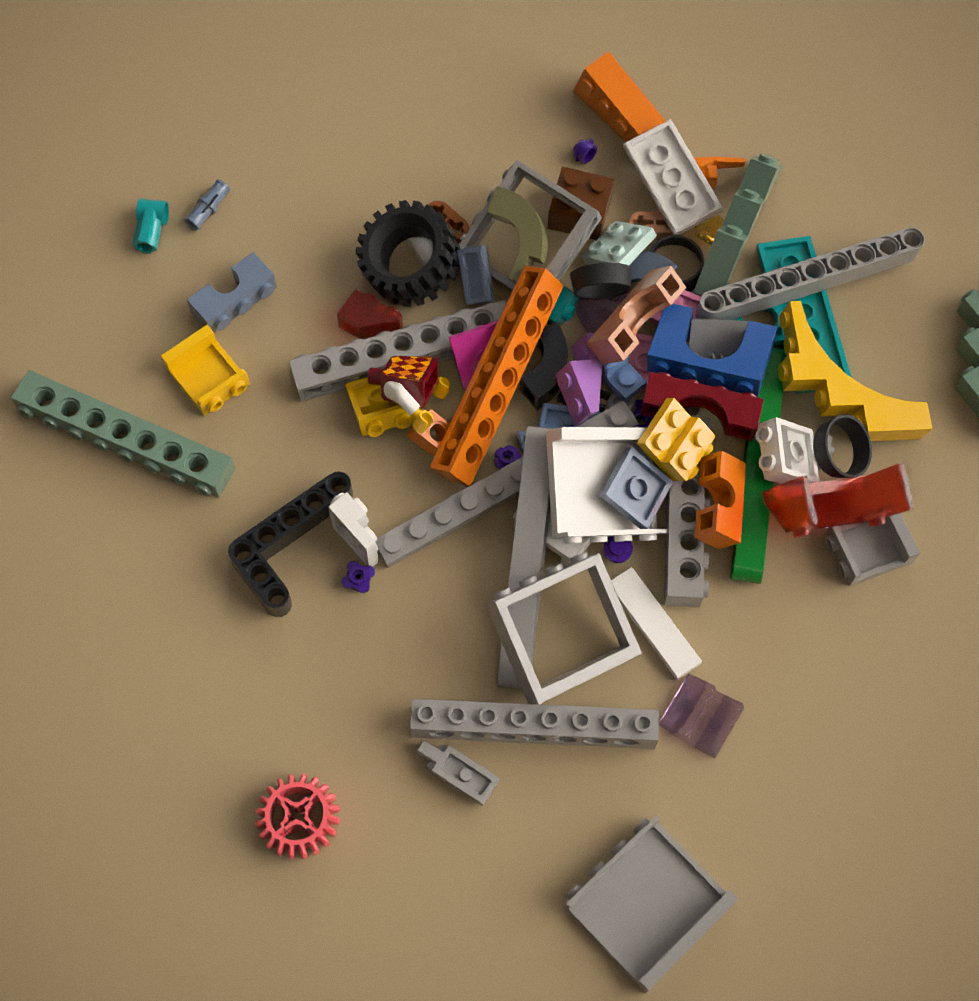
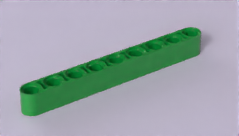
M773 348L758 398L764 399L759 424L775 417L780 418L783 385L782 381L778 378V366L787 356L784 349ZM754 437L753 442L748 440L745 442L743 462L746 463L741 543L735 544L733 547L730 579L761 584L765 564L773 482L764 479V473L759 467L761 448L756 437Z

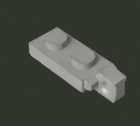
M424 740L417 750V754L428 761L426 768L432 774L481 806H484L500 781L499 777L450 745L445 746L441 743L437 749Z

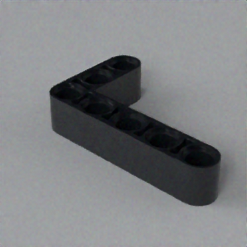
M338 471L329 474L230 544L228 554L235 570L270 615L274 617L287 615L292 608V600L287 587L268 564L267 560L330 517L328 506H330L335 496L347 492L353 497L351 479L346 473ZM339 485L346 487L342 492L332 491L334 487ZM313 502L322 503V506L318 509L309 508V505ZM290 518L299 520L293 526L285 525V522ZM265 535L275 536L274 539L268 543L261 542V539ZM243 551L250 552L248 558L244 560L236 558ZM257 574H267V578L264 581H253ZM281 595L285 597L284 601L278 605L270 603L271 599L275 596Z

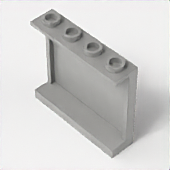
M657 815L651 821L647 818L643 819L633 830L636 836L628 843L623 839L611 851L614 857L606 865L602 861L599 862L588 874L592 879L584 886L578 883L566 895L569 901L565 906V909L645 993L738 900L730 890L726 892L658 823L660 818Z

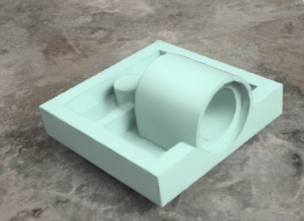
M615 221L607 227L598 240L590 245L589 249L582 255V258L586 265L622 263L629 266L657 235L652 227Z

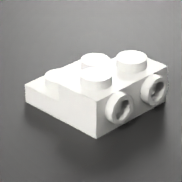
M777 417L758 424L755 437L761 448L759 467L764 473V479L782 485L791 481L810 487L820 483L817 461L813 451L814 437L812 429Z
M347 492L345 494L340 493L333 498L330 506H328L332 527L366 566L373 567L379 562L377 554L379 549L375 542L377 537L367 524L369 523L366 516L367 508L359 498L353 499Z

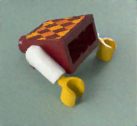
M392 356L384 369L370 367L367 377L368 384L381 386V398L383 400L398 403L409 416L412 414L416 417L412 425L421 434L432 424L433 415L429 411H421L419 408H425L432 393L437 398L444 399L450 387V381L447 378L438 377V357Z

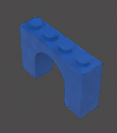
M674 303L664 308L648 352V372H664L674 378L683 380L694 379L700 382V384L712 387L723 386L729 391L737 393L747 392L757 397L759 396L775 344L776 326L749 321L741 346L734 354L722 359H707L695 354L687 345L694 308Z

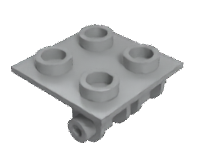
M691 318L689 348L703 358H726L734 354L741 346L748 321Z

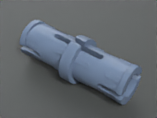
M217 179L204 196L201 195L198 198V204L184 219L185 223L193 230L198 231L209 215L215 214L218 210V204L230 192L229 186L222 180Z

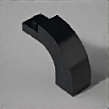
M556 321L549 326L545 325L536 344L542 354L541 362L520 379L519 391L537 411L542 408L543 403L551 401L560 390L555 374L567 364V342Z

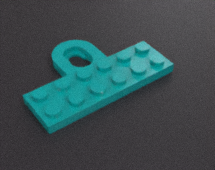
M811 236L758 243L756 247L763 274L817 257ZM823 290L792 300L801 301L807 323L816 341L828 357L852 378L827 291ZM789 302L761 310L767 311L774 316L776 320L775 326L777 327L774 346L782 345L783 349L785 336L784 330L779 324V316ZM742 317L733 320L742 321ZM816 390L795 391V393H796V394H801V393L813 392V391H816Z

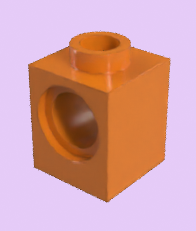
M432 409L426 411L433 415V422L430 427L421 434L412 425L405 436L429 455L433 456L436 455L450 423ZM430 428L434 429L437 433L436 441L430 436Z

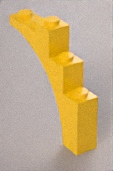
M790 301L779 316V324L784 330L785 336L784 352L787 354L778 366V378L782 381L783 391L816 390L814 400L816 406L819 407L820 416L852 415L866 428L871 441L918 440L932 430L927 402L904 401L888 397L863 386L848 376L828 357L816 341L807 323L801 301Z

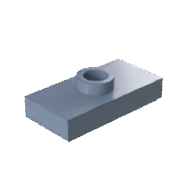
M486 245L457 250L466 305L494 301L495 297Z

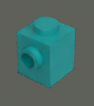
M563 286L547 321L548 324L554 321L564 324L565 321L568 322L576 312V307L574 306L579 300V297L574 295V291Z

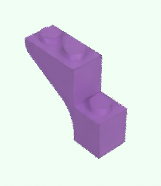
M586 333L571 347L576 361H570L555 374L558 386L561 389L575 426L584 423L586 419L599 410L601 371L604 369V364L599 361L586 343L594 333Z

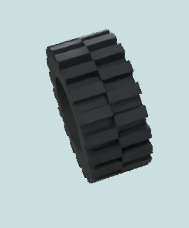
M407 200L399 201V208H395L392 203L386 205V213L382 215L378 210L373 214L376 219L372 224L367 221L363 227L367 231L366 235L359 233L357 241L362 247H356V255L360 259L357 261L358 267L379 295L384 299L387 298L390 303L397 305L399 301L404 307H411V300H414L418 306L424 305L425 297L428 296L432 301L437 299L438 296L435 292L440 288L445 292L449 288L446 282L447 279L455 280L457 276L456 271L453 269V266L460 267L457 250L460 249V246L456 242L457 238L440 213H436L434 208L428 204L424 207L420 201L413 200L411 207ZM413 237H424L432 241V256L423 268L405 277L395 276L390 273V257L400 243Z

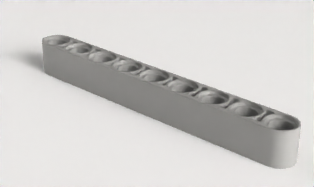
M905 228L703 293L699 300L695 317L697 319L733 320L910 263L915 260L925 243L924 234L917 228ZM706 307H710L714 309V311L708 310Z
M527 427L508 583L511 591L519 588V581L533 575H536L537 579L543 577L550 515L546 431L554 428ZM541 591L507 606L532 666ZM501 644L498 687L521 689L505 649Z

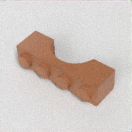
M672 266L649 270L586 342L602 364L624 361L640 343L635 336L639 328L654 314L671 306L685 290L686 286Z

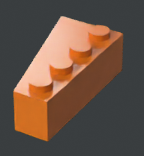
M609 51L584 69L573 90L625 142L666 122Z

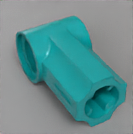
M139 198L136 207L137 225L132 242L134 249L148 254L157 251L162 226L167 224L169 217V204L167 201Z

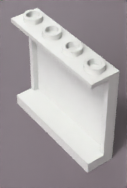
M561 427L546 431L552 538H564V544L582 543V537H589L590 543L608 542L607 536H614L615 542L632 541V536L639 535V541L657 540L656 534L668 533V529H657L656 515L648 529H639L599 496L625 448L633 447L653 464V460L637 444L647 428Z

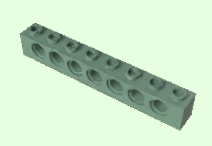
M30 370L27 371L11 397L17 407V412L28 419H32V417L42 420L44 425L54 430L61 428L76 440L82 441L84 438L92 442V445L101 451L107 452L109 449L116 452L121 459L129 463L133 461L143 464L146 470L154 474L164 473L177 484L184 485V483L194 486L197 492L205 496L212 494L220 497L235 470L232 457ZM52 400L50 404L41 406L45 401ZM77 411L74 416L66 417L68 413ZM102 422L99 427L91 428L94 423ZM128 433L126 437L116 439L119 434ZM153 444L150 449L141 450L144 445ZM174 454L179 455V457L176 460L167 461V458L169 456ZM196 466H205L200 472H192Z

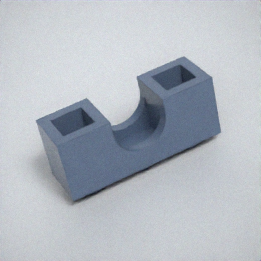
M254 252L231 267L234 280L238 284L234 291L220 293L208 284L187 299L191 313L203 327L208 325L214 333L225 329L231 320L240 314L247 313L253 304L262 298L269 297L274 289L277 288L274 273Z

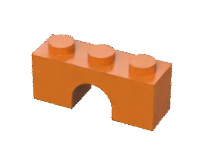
M722 450L700 460L699 485L705 487L711 493L714 505L696 511L694 537L719 550L741 543L746 470L745 462Z

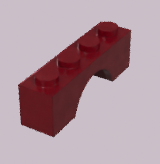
M650 372L640 415L654 418L666 398H675L683 408L700 407L713 413L721 422L724 435L753 442L758 429L764 399L758 398L752 393L729 391L723 386L712 387L700 384V382L694 379L683 380L674 378L664 372Z

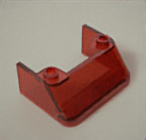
M898 463L869 475L856 478L809 483L808 475H804L762 492L765 506L786 533H793L794 538L811 535V530L868 522L869 527L886 524V518L914 509L904 463Z

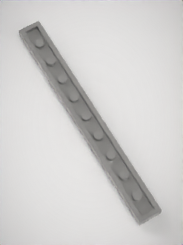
M623 400L577 427L638 428L639 423ZM523 457L378 537L375 542L388 568L519 495Z

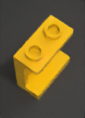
M208 325L161 355L165 369L203 416L209 412L219 410L224 402L233 396L241 395L247 389V386L250 385L246 371L244 369L240 370L217 342L214 332Z

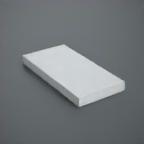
M671 119L623 144L625 152L673 235H680L723 212L722 205Z

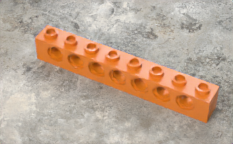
M524 266L430 465L431 469L449 482L468 487L471 486L564 285L546 268Z

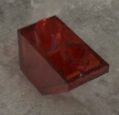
M357 289L353 291L337 313L339 328L363 340L375 337L384 331L393 332L403 329V317L399 310L390 305L385 306L378 302L370 293H362Z

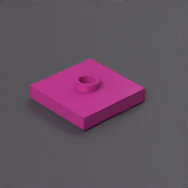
M499 320L448 337L464 391H466Z

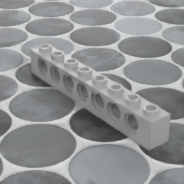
M505 300L499 302L490 301L481 307L471 310L462 309L456 314L446 317L437 316L425 323L409 324L403 327V329L393 332L384 331L368 339H355L347 345L327 347L322 352L311 355H299L295 359L290 360L289 364L300 402L346 390V383L368 377L370 367L384 369L392 356L438 357V363L454 359L448 339L449 336H452L450 333L453 331L464 332L476 328L478 324H488L499 320L506 302ZM425 339L435 340L433 343L423 342ZM400 346L408 347L405 351L397 350ZM372 354L381 355V357L376 359L370 358L369 356H371ZM347 361L354 362V364L351 366L342 365ZM319 369L327 370V372L323 374L315 373Z
M700 407L684 408L685 410L693 411L696 415L691 417H699L710 429V418H705L706 409ZM699 461V463L697 464V467L699 468V471H700V461ZM699 471L690 480L673 481L666 494V529H668V533H666L664 605L700 607L703 598L708 597L709 581L704 580V570H708L709 552H704V542L694 538L696 511L710 506L709 498L705 497V487L699 485ZM689 488L695 494L686 495L682 492V489ZM690 515L695 521L692 523L685 522L681 516ZM689 542L694 546V549L686 550L680 543ZM683 569L690 570L694 577L685 578L681 575L680 571Z
M412 699L410 732L411 738L655 749L659 741V710Z

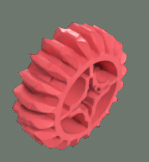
M290 774L288 775V784L284 785L283 780L279 778L276 780L279 786L277 790L271 786L266 788L269 795H271L270 798L260 796L259 801L266 808H256L255 813L265 818L257 820L255 825L257 828H265L259 833L261 840L270 838L266 844L269 850L278 845L276 851L278 856H282L286 849H289L288 857L294 860L296 851L300 850L302 859H307L306 849L311 848L313 853L317 855L320 853L317 847L319 842L325 847L330 845L324 836L326 834L331 837L336 836V830L330 827V825L340 824V819L332 816L340 811V807L336 804L330 805L336 800V796L334 793L325 795L329 790V786L326 783L317 789L319 784L317 777H313L310 783L307 784L306 774H301L299 782H296L294 775ZM296 793L311 795L309 798L305 797L300 802H292L286 798ZM318 802L323 806V819L319 828L310 820L311 814L315 810L314 806ZM279 805L285 812V818L280 823L281 827L275 831L273 815L276 807ZM289 808L298 814L302 813L306 824L298 819L294 820ZM298 830L311 835L301 840L284 838L287 834L290 836Z

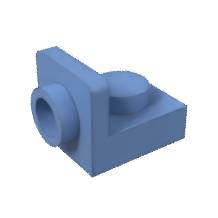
M629 355L624 361L604 364L602 379L625 402L643 390L647 385V381L628 362Z

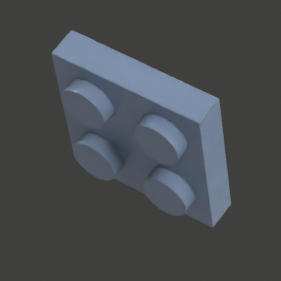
M628 447L625 448L599 496L639 529H648L673 481L636 449Z

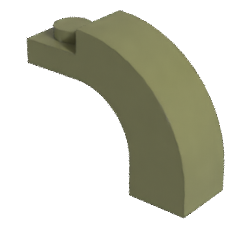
M496 186L487 213L495 220L514 226L519 232L520 250L509 277L516 285L524 266L535 267L533 265L534 262L545 265L548 252L546 229L539 215L522 196L511 190Z

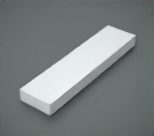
M632 567L611 580L622 607L676 680L702 663V660Z

